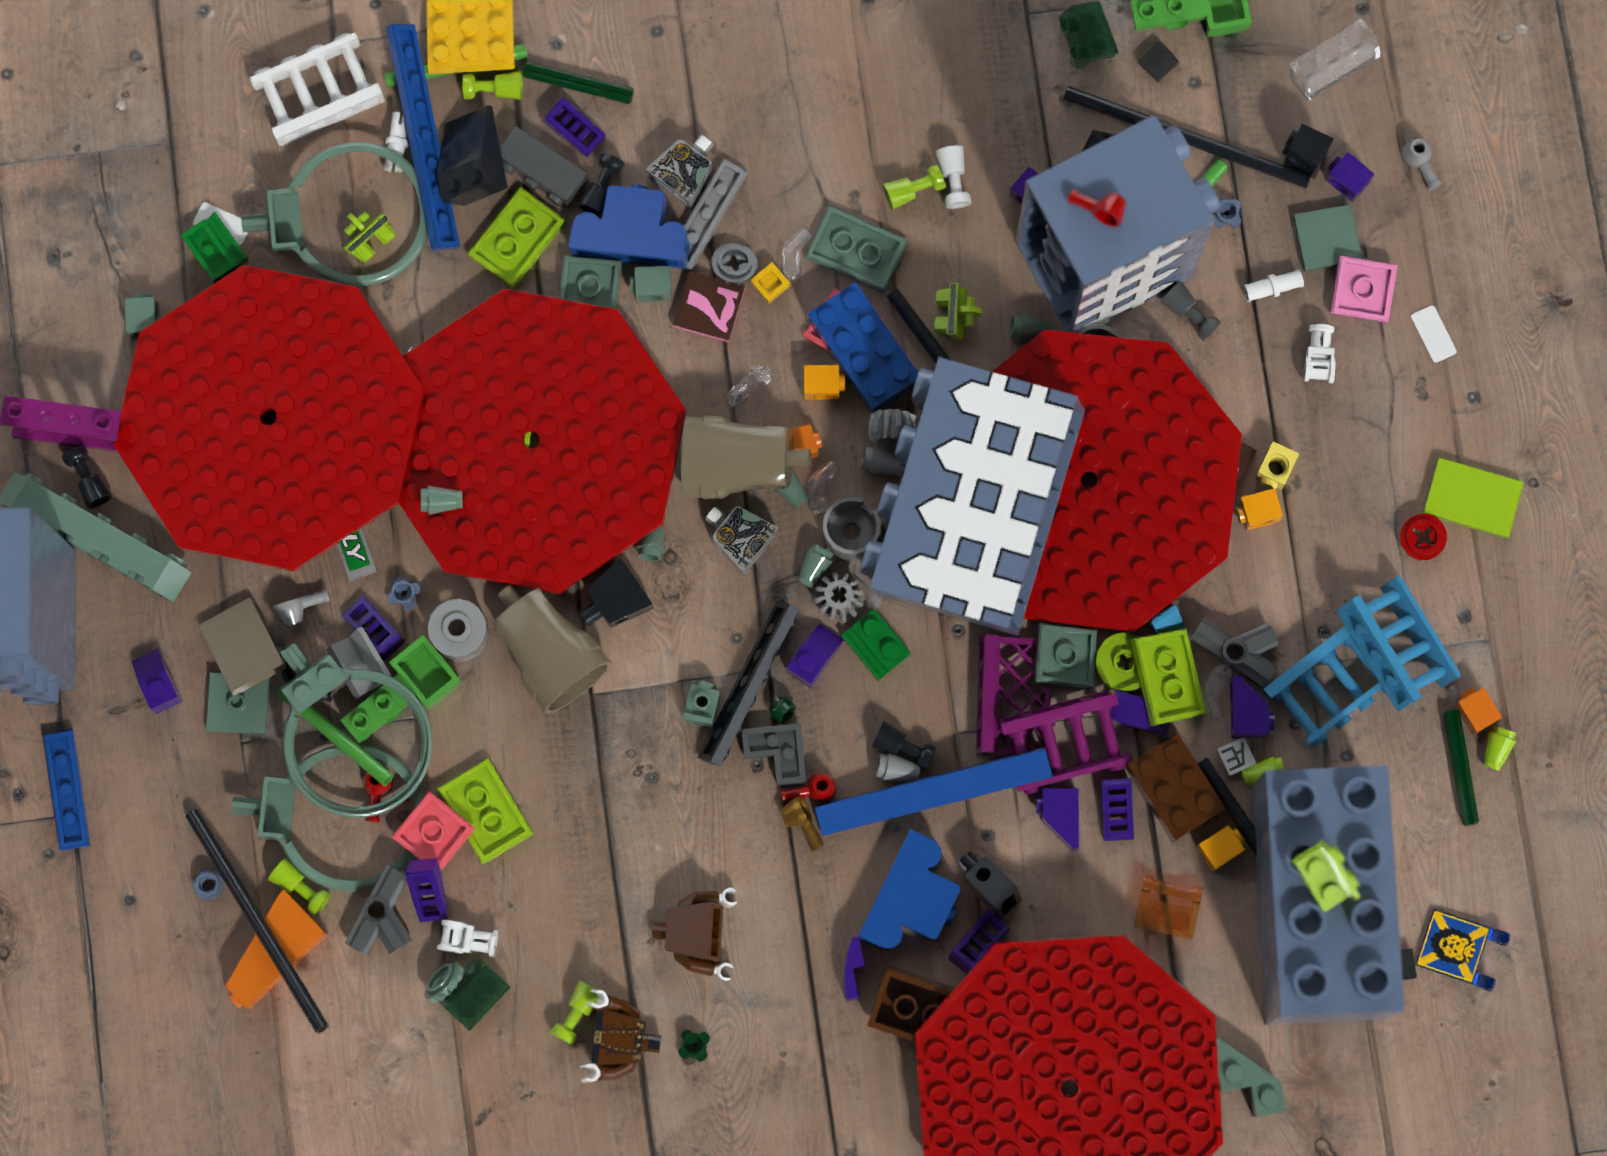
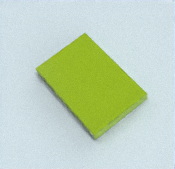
M519 187L467 255L514 290L567 222L522 187Z
M1438 458L1423 514H1430L1439 520L1508 539L1524 482Z
M1187 628L1132 639L1131 645L1150 726L1206 715Z
M488 758L437 788L447 806L476 828L468 838V841L483 865L534 835Z

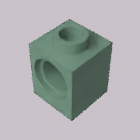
M670 266L635 267V276H630V294H636L637 302L672 301Z
M147 293L134 294L133 298L125 299L126 333L131 339L138 338L140 331L160 319L159 302Z

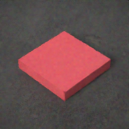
M428 791L393 834L392 838L418 859L437 858L440 870L442 871L476 828Z

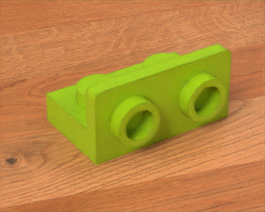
M1322 840L1291 860L1316 904L1322 908L1324 913L1349 896L1355 901L1361 897L1356 889L1359 883L1350 870L1346 872L1342 865L1345 859L1335 845L1331 847Z

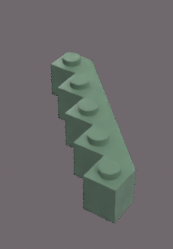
M14 472L0 495V505L7 509L31 508L72 546L174 603L192 573L182 566L185 561L172 553L165 556L147 546L149 543L147 539L136 533L130 536L112 526L114 521L98 512L94 516L76 505L78 501L63 492L61 496L43 487L41 485L43 481L28 472L26 476Z
M1216 1036L1220 1093L1248 1088L1253 1118L1286 1112L1281 1081Z

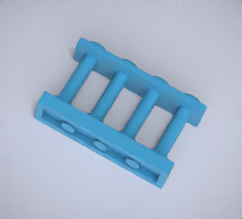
M1400 575L1394 577L1381 587L1383 595L1366 604L1359 595L1336 610L1397 712L1420 699L1422 696L1418 690L1437 681L1439 686L1443 688L1461 676L1455 663ZM1390 605L1399 620L1380 629L1372 613ZM1406 630L1414 645L1396 654L1387 639ZM1421 655L1429 671L1411 680L1402 664Z
M1346 626L1261 692L1267 702L1274 697L1277 701L1281 700L1307 732L1309 737L1302 743L1305 748L1310 744L1315 748L1329 737L1326 732L1333 726L1338 730L1352 719L1349 714L1356 708L1361 712L1375 701L1372 696L1379 690L1384 694L1386 693L1380 682L1364 693L1336 658L1338 654L1334 650L1342 644L1346 647L1350 646L1378 681ZM1319 662L1323 665L1327 664L1356 700L1343 711L1313 676L1315 672L1312 668ZM1297 679L1300 683H1305L1333 718L1320 729L1290 694L1292 690L1289 686Z

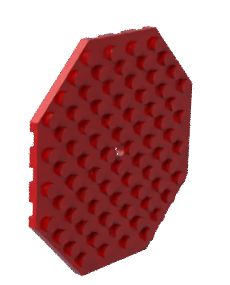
M243 265L139 332L121 409L122 414L118 437L113 445L180 549L295 572L314 557L323 554L340 543L339 541L351 533L357 532L374 521L376 517L388 509L391 510L400 504L425 390L358 287ZM272 409L277 414L276 421L271 425L263 424L261 415L265 411Z
M504 288L403 355L407 364L423 386L425 393L400 506L445 573L532 590L540 588L543 592L560 595L569 589L571 585L583 577H587L602 567L604 563L616 555H620L638 543L640 539L664 525L687 411L618 309ZM529 432L537 434L540 438L539 444L534 448H528L524 445L523 439ZM434 486L462 491L463 508L428 515V512H421V489Z
M1043 330L992 371L993 373L1075 395L1079 398L1085 409L1023 619L1136 632L1228 559L1242 433L1168 342ZM1092 472L1097 475L1098 482L1095 487L1088 489L1082 485L1081 479L1085 473Z
M1124 934L995 942L915 1032L924 1156H1212L1223 1144L1215 1014ZM1063 1081H1075L1078 1085L1076 1093L1073 1095L1063 1094L1060 1089Z

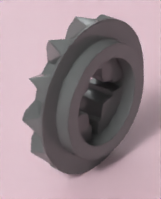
M725 244L719 247L712 256L711 270L715 272L717 279L725 280L726 284L733 282L740 285L743 281L750 282L752 276L757 271L758 262L754 252L742 244ZM731 257L736 265H739L738 271L733 270V267L730 266Z

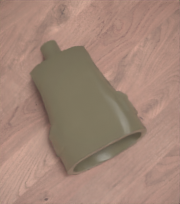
M723 415L687 416L685 419L682 437L681 484L682 492L686 499H723L731 493L753 489H787L791 484L792 467L811 466V450L793 449L792 432L788 427L740 424L732 422Z
M512 585L507 586L498 594V597L507 609L495 620L493 626L507 644L520 667L522 685L525 686L533 700L536 699L545 714L554 713L576 700L610 670L611 661L600 650V646L590 636V633L579 630L568 621L540 588L529 592L522 598Z

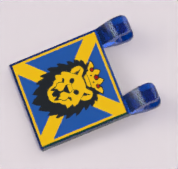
M1433 909L1415 966L1487 991H1492L1496 980L1492 977L1476 973L1486 942L1489 940L1498 945L1507 946L1511 935L1505 931L1490 928Z

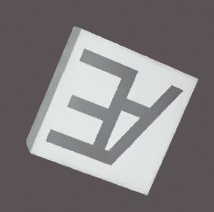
M1244 737L1216 750L1229 777L1257 764Z

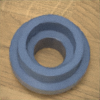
M213 870L200 872L195 877L193 883L195 893L205 900L217 898L224 887L222 877ZM207 880H212L214 882L213 889L205 890L204 883Z

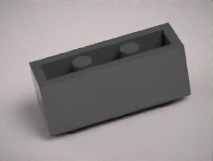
M517 126L513 128L500 146L505 172L510 175L515 172L523 178L522 182L534 191L539 188L547 194L545 197L556 206L563 204L569 208L588 182L586 172Z

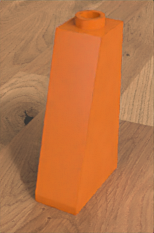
M285 890L278 895L265 917V921L293 967L328 935ZM256 934L226 984V988L230 991L227 997L238 1008L244 1006L247 1009H251L282 979V976Z

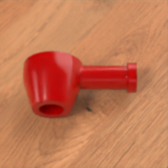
M1073 189L1068 198L1069 204H1075L1091 211L1094 217L1106 226L1118 227L1123 220L1126 201L1117 193L1111 192L1100 201H1096Z
M366 772L363 777V787L370 795L368 805L380 803L381 797L391 790L393 780L386 786H383L381 783L373 785L371 784L372 776ZM379 815L365 817V821L380 823Z
M814 774L809 779L807 785L786 790L785 788L780 789L783 803H788V801L798 796L803 798L809 796L812 800L819 803L827 802L836 793V782L829 774ZM819 781L827 783L828 788L825 791L817 789L816 784Z

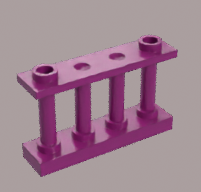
M4 395L0 425L13 427L11 436L15 439L74 447L84 445L89 449L117 452L113 443L117 441L122 412Z
M1112 689L998 719L1000 731L1003 735L1009 734V737H1013L1017 754L1028 752L1024 736L1027 733L1026 729L1038 727V730L1042 731L1053 777L1017 786L1015 788L1018 792L1023 791L1024 794L1035 793L1041 790L1040 786L1109 768V771L1121 770L1126 768V763L1133 761L1132 755L1128 751L1120 753L1110 714L1112 706L1119 705L1117 695ZM1093 711L1099 715L1109 755L1096 760H1091L1081 720L1084 718L1083 714ZM1063 719L1070 722L1080 764L1066 768L1062 766L1053 730L1055 721Z

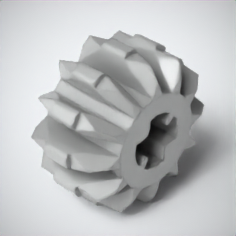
M880 409L871 413L868 422L869 440L878 445L897 447L904 425L917 428L916 416L908 411H900L899 409Z
M833 572L832 582L825 576L821 579L826 588L816 586L815 592L822 596L816 597L814 602L817 605L824 604L819 610L821 615L829 610L831 611L829 614L830 621H834L836 614H840L841 622H845V612H848L852 617L857 615L856 610L852 606L862 608L863 602L856 598L863 596L864 591L862 589L854 590L859 584L857 579L847 583L849 573H844L842 580H838L837 572ZM835 591H838L839 594L841 591L845 593L844 602L840 603L838 600L836 603L833 601Z

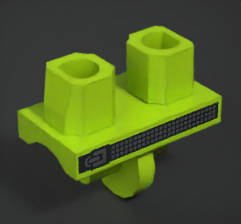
M367 212L362 213L358 218L350 213L347 218L351 224L344 229V232L349 237L356 230L359 233L342 248L347 254H353L354 257L365 263L375 254L366 243L372 235L382 245L387 244L396 236L391 226L387 223L389 218L384 213H380L364 227L363 224L371 218Z
M950 283V288L936 291L937 306L949 309L948 317L935 318L934 331L939 335L950 336L956 341H964L965 326H973L974 317L982 316V308L974 306L975 297H967V289L961 288L959 283Z

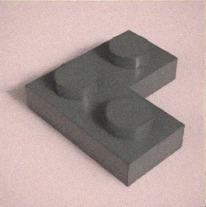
M801 723L742 729L745 760L774 757L777 786L806 783Z

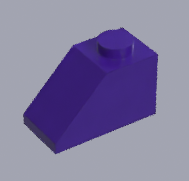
M819 624L786 667L787 673L811 689L844 640Z
M159 649L131 661L139 686L150 709L155 714L183 702Z
M1232 676L1230 679L1231 738H1267L1269 730H1274L1275 724L1274 713H1269V704L1240 676Z
M1042 789L1041 796H1036V814H1041V821L1071 851H1077L1079 849V789Z

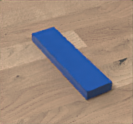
M70 729L43 734L59 850L65 851L91 846L74 730Z

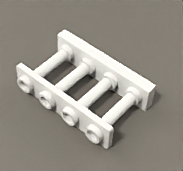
M356 33L338 35L334 38V42L324 46L322 44L315 45L309 48L306 54L299 57H287L281 61L280 65L271 69L270 67L261 68L254 73V76L249 78L255 91L261 88L264 89L278 120L277 126L272 128V131L279 146H283L385 102L378 83L374 85L368 84L353 49L360 46ZM343 54L358 87L355 93L348 96L341 94L327 60ZM315 65L331 98L330 104L321 108L315 106L300 73ZM289 76L305 110L302 116L295 119L288 117L274 85L275 82Z

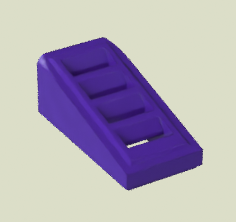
M563 97L542 120L552 131L586 157L606 136ZM563 110L567 114L558 123L555 118ZM571 118L575 119L576 122L567 131L564 128L565 124ZM580 125L585 127L577 138L572 135ZM591 132L594 136L584 146L581 142Z
M364 596L341 615L354 630L361 626L365 627L374 617L376 618L365 632L382 660H386L405 642L399 633ZM367 608L369 612L356 623L354 619ZM384 626V629L372 640L370 637Z
M1131 779L1101 780L1104 842L1134 840ZM1124 789L1125 794L1108 795V790ZM1125 801V806L1109 807V802ZM1126 813V819L1109 818V814ZM1127 825V831L1110 832V826Z
M429 858L410 861L405 875L419 922L448 920L449 913L438 859ZM423 883H431V885L421 886ZM433 894H434V897H424V898H423V895H433ZM437 905L438 908L425 909V906Z
M987 909L950 952L948 959L965 974H968L995 942H1000L1011 928ZM986 922L989 926L996 930L998 934L994 936L982 925ZM979 932L983 937H985L990 942L989 945H987L975 934ZM970 941L977 948H979L982 951V953H977L967 943ZM961 951L967 954L972 960H974V962H972L963 953H961Z

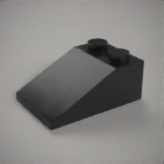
M491 105L445 123L437 171L442 203L466 206L508 188Z

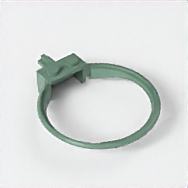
M367 142L343 143L316 154L300 168L288 188L267 190L269 213L241 215L243 233L270 230L272 249L275 252L293 250L313 271L322 277L350 286L375 285L399 275L417 258L428 237L414 167L405 158L391 149ZM368 152L392 161L409 177L418 195L420 225L412 246L397 263L378 273L359 276L339 273L320 263L307 248L304 249L299 191H296L297 186L302 188L308 176L320 164L343 153Z
M295 642L280 652L297 675L280 687V689L290 702V711L283 734L285 762L293 782L301 793L313 804L327 812L352 818L370 817L385 813L409 798L422 782L432 755L431 726L428 716L417 697L398 680L383 673L367 669H343L336 664L329 653L311 665ZM348 675L349 680L377 682L398 693L414 712L421 733L420 758L412 777L395 795L380 803L368 806H345L332 802L318 794L302 776L294 753V734L299 720V716L295 715L296 712L300 714L347 680L346 676Z
M358 744L373 758L383 761L393 768L405 783L412 777V773L407 767L391 754L379 748ZM337 746L328 747L304 759L298 765L302 776H304L312 767L325 759L345 753ZM290 774L286 778L264 776L262 799L233 796L231 814L260 817L258 837L260 839L278 841L294 866L310 880L324 887L339 891L354 892L375 887L382 873L362 880L335 879L318 872L299 855L292 841L290 842L296 789ZM419 786L411 794L414 807L423 799ZM406 849L392 866L404 870L409 862L412 861L414 855Z

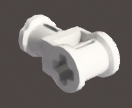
M1327 324L1309 325L1308 331L1311 333V341L1304 359L1303 381L1308 382L1310 379H1317L1333 383L1336 362L1334 358L1335 348H1331V334L1334 333V326Z
M441 920L443 931L441 943L437 945L436 950L457 954H471L472 951L488 953L489 957L495 956L499 931L494 930L492 933L478 931L475 926L466 923ZM475 940L486 941L488 943L475 942Z

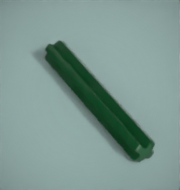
M526 61L523 66L522 74L524 78L625 104H630L634 96V89L631 87Z
M1457 709L1444 712L1443 716L1462 824L1464 826H1472L1479 823V816L1461 714Z

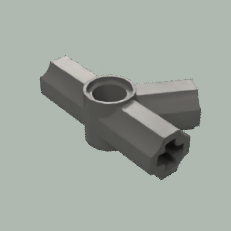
M1204 617L1189 638L1218 658L1223 666L1234 669L1261 689L1264 688L1277 669V666L1260 655L1279 646L1277 636L1268 623L1234 638ZM1227 647H1236L1240 652V658L1237 660L1231 659L1226 653Z
M387 863L371 895L364 903L363 910L345 944L368 955L379 936L387 951L391 954L412 941L393 910L407 883L403 870ZM374 901H380L384 904L385 913L382 917H375L370 912V906Z

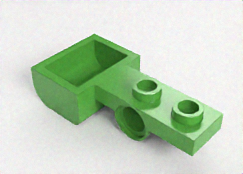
M1131 0L1130 2L1135 31L1158 27L1177 29L1187 26L1190 22L1205 20L1207 36L1213 37L1241 32L1250 28L1252 24L1248 0Z
M424 634L389 662L398 673L393 678L405 685L427 710L433 708L462 682ZM383 685L340 721L357 742L361 744L383 725L389 724L401 715L408 706V703L398 693Z

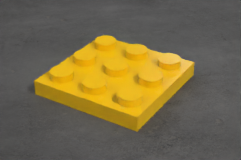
M427 0V59L429 74L515 69L514 0Z

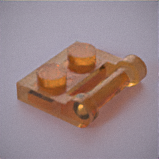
M1144 875L1133 927L1192 940L1203 888L1198 886L1189 888L1154 880V876ZM1153 891L1191 900L1190 907L1149 899L1150 893Z

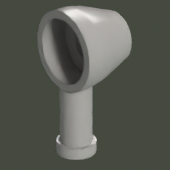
M1415 138L1405 144L1402 158L1408 166L1420 169L1428 184L1427 187L1431 191L1442 185L1440 179L1438 180L1429 163L1432 155L1429 143L1423 139ZM1420 146L1423 148L1424 152L1417 153L1415 152L1414 147Z
M323 588L319 592L275 605L273 608L277 617L286 627L303 621L304 608L323 602L328 603L330 600L326 588Z

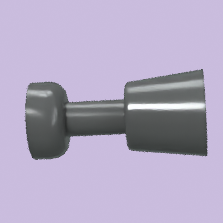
M1180 281L1164 296L1160 303L1179 317L1187 315L1200 327L1197 335L1204 341L1217 329L1221 321L1214 316L1207 319L1194 307L1197 302L1196 299Z

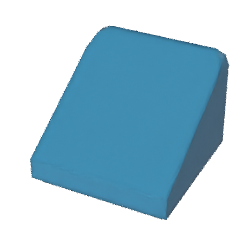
M1172 605L1153 618L1149 627L1154 634L1183 629L1184 623L1178 608Z

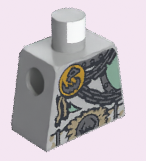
M700 135L692 146L682 139L677 140L646 169L647 178L691 209L712 172V162L705 156L714 146L713 143L703 135Z
M715 506L705 518L707 522L717 529L711 537L713 544L743 576H745L778 535V528L775 525L740 506H736L729 515Z

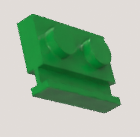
M216 212L180 235L214 284L233 272L242 263L249 261Z
M872 609L851 626L850 629L841 634L842 639L877 681H880L886 674L890 673L911 656V652L875 609Z

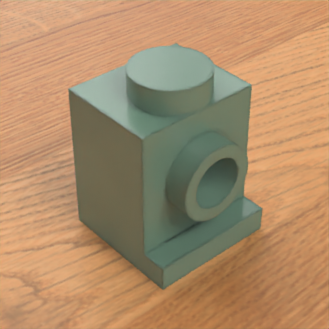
M698 681V686L691 684L683 715L684 722L709 728L713 727L721 695L720 691L715 690V684L705 681ZM705 697L708 703L706 706L700 707L696 703L697 699Z

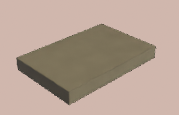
M251 597L198 625L233 696L286 669Z

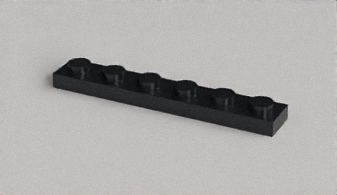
M776 601L697 758L720 767L721 763L728 757L730 746L735 736L741 731L743 720L748 710L754 705L756 694L761 684L769 676V668L772 662L781 652L783 641L788 631L793 628L796 622V615L799 609L795 606Z

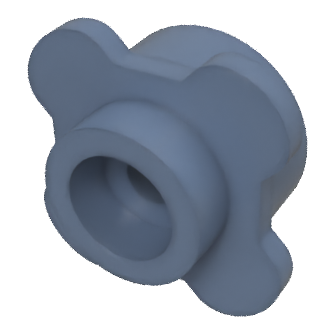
M1218 199L1220 209L1215 211L1214 225L1218 228L1223 225H1231L1234 228L1238 227L1241 224V218L1239 217L1240 201L1237 199L1223 201ZM1229 211L1230 214L1226 216L1224 212Z
M397 577L393 581L391 593L387 596V600L391 605L398 604L403 606L405 610H412L415 607V597L421 592V587L418 583L411 584L402 577ZM403 591H406L407 595L402 596L401 593Z

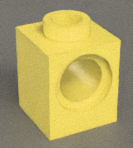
M1273 441L1255 478L1261 480L1260 485L1267 489L1275 488L1276 490L1278 488L1282 490L1299 453ZM1272 462L1281 464L1283 473L1280 475L1273 474L1269 470V464Z

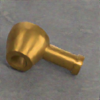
M802 796L792 799L781 810L784 823L787 827H802L811 846L809 847L811 852L823 847L824 843L820 840L812 823L813 818L807 802Z

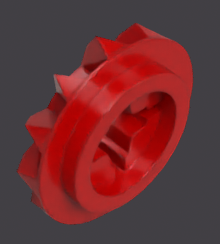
M1414 515L1401 528V547L1408 556L1419 561L1431 560L1437 557L1446 546V528L1433 515ZM1431 527L1428 538L1433 546L1423 542L1415 547L1418 536L1413 529L1424 532Z

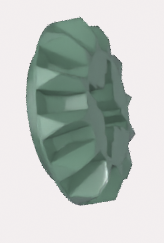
M459 962L447 963L431 976L426 984L424 994L425 998L431 1003L442 1001L445 996L451 994L453 989L457 988V984L462 980L464 968Z

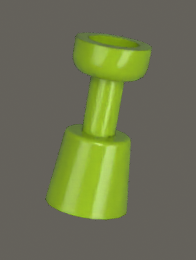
M522 72L495 75V80L476 81L473 74H463L464 100L475 98L476 92H495L497 98L522 100Z
M937 164L927 169V176L912 182L906 177L882 184L886 200L892 210L916 198L915 192L931 186L936 191L946 188L945 180Z
M287 857L284 858L272 871L268 880L289 894H292L294 891L299 893L309 902L307 906L308 911L316 916L326 906L332 895L325 890H320L318 893L312 890L303 882L304 874Z
M581 980L578 981L569 1001V1005L573 1007L564 1024H555L550 1033L570 1045H574L577 1039V1035L573 1032L574 1028L583 1014L589 1016L595 1008L588 1006L587 1002L595 1003L598 999L596 993L590 992L591 989H594L593 987Z

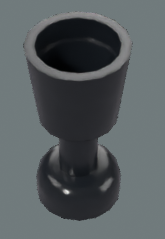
M602 153L598 160L602 171L597 182L589 183L577 203L580 209L593 213L597 217H603L607 186L612 174L620 173L625 165L622 160L607 153Z
M84 445L76 446L65 452L61 458L68 467L76 468L81 478L78 487L87 509H94L108 502L113 497V494L98 474L90 472L85 462L89 456Z
M883 721L872 748L897 755L900 750L917 758V765L921 769L926 770L937 746L927 743L921 748L904 740L906 737L904 732Z

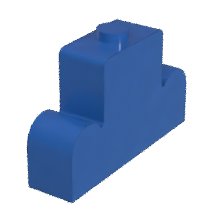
M638 184L631 185V187L611 185L607 189L602 219L600 220L595 214L590 212L579 214L572 224L568 248L573 256L619 260L624 263L686 269L690 240L680 223L674 221L665 223L668 202L662 191L650 190L646 186Z
M912 829L909 830L860 931V940L881 950L889 951L897 948L901 943L903 935L901 927L930 941H936L944 924L951 925L958 910L953 905L959 895L960 886L929 871L939 864L942 855L941 848L936 841Z

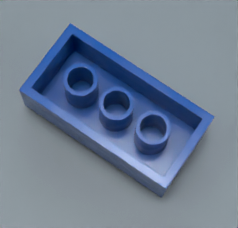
M856 282L807 313L808 323L812 326L819 339L822 340L841 371L845 373V377L870 413L883 409L914 388L919 374Z

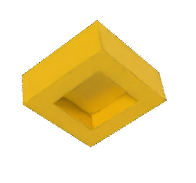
M773 262L750 280L752 286L768 304L791 287V283Z

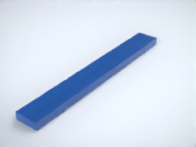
M391 24L386 27L431 250L456 249L460 247L452 204L442 203L437 171L441 150L415 24Z
M1044 747L816 805L815 811L822 836L1049 779L1053 776Z

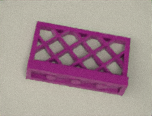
M985 634L979 638L976 755L1012 756L1017 754L1014 744L1009 749L997 748V737L1001 733L1000 729L998 730V719L1002 718L998 714V706L1005 699L1017 711L1016 714L1023 713L1034 701L1040 708L1050 706V684H1043V689L1035 694L1025 683L1034 673L1035 663L1025 652L1032 646H1036V639L997 637V635ZM1000 644H1010L1019 654L1007 663L1000 656ZM1018 645H1026L1027 647L1022 650ZM1020 657L1032 668L1023 679L1010 667ZM999 664H1001L1004 667L1000 672ZM1006 670L1018 682L1008 693L999 685V677ZM1019 686L1032 698L1022 708L1010 697ZM1042 694H1043V702L1038 698V697H1039L1040 695H1042ZM1038 727L1030 728L1027 731V733L1024 734L1025 738L1032 731H1035L1042 739V748H1044L1045 743L1042 731L1038 730Z

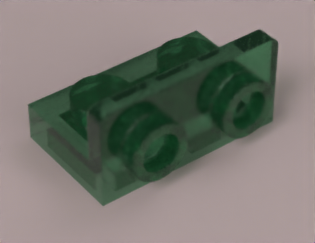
M1100 1L1072 5L1059 16L1060 28L1066 37L1070 48V55L1074 59L1077 69L1085 67L1092 61L1113 58L1119 53Z
M480 958L476 961H471L464 967L463 977L457 984V988L453 989L451 994L445 996L442 1001H438L469 1031L510 989V986Z

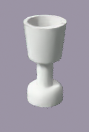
M947 146L936 150L935 153L943 177L949 178L951 194L947 195L945 199L946 208L956 209L972 204L971 196L968 192L962 191L960 175L965 173L963 146Z

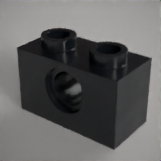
M1302 124L1298 132L1292 130L1285 144L1282 154L1286 155V159L1283 165L1309 174L1311 178L1315 179L1334 138Z

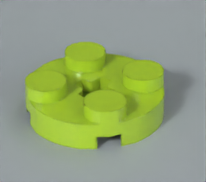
M1121 632L1108 637L1096 654V672L1100 680L1113 691L1132 692L1141 688L1131 640L1139 637L1131 633ZM1120 655L1132 658L1133 662L1129 665V670L1118 667L1117 663L1120 661Z

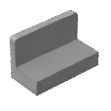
M362 626L357 628L350 637L330 645L327 649V652L336 664L343 669H367L391 677L390 672ZM349 675L346 676L347 680H345L356 700L383 686L368 680H349Z

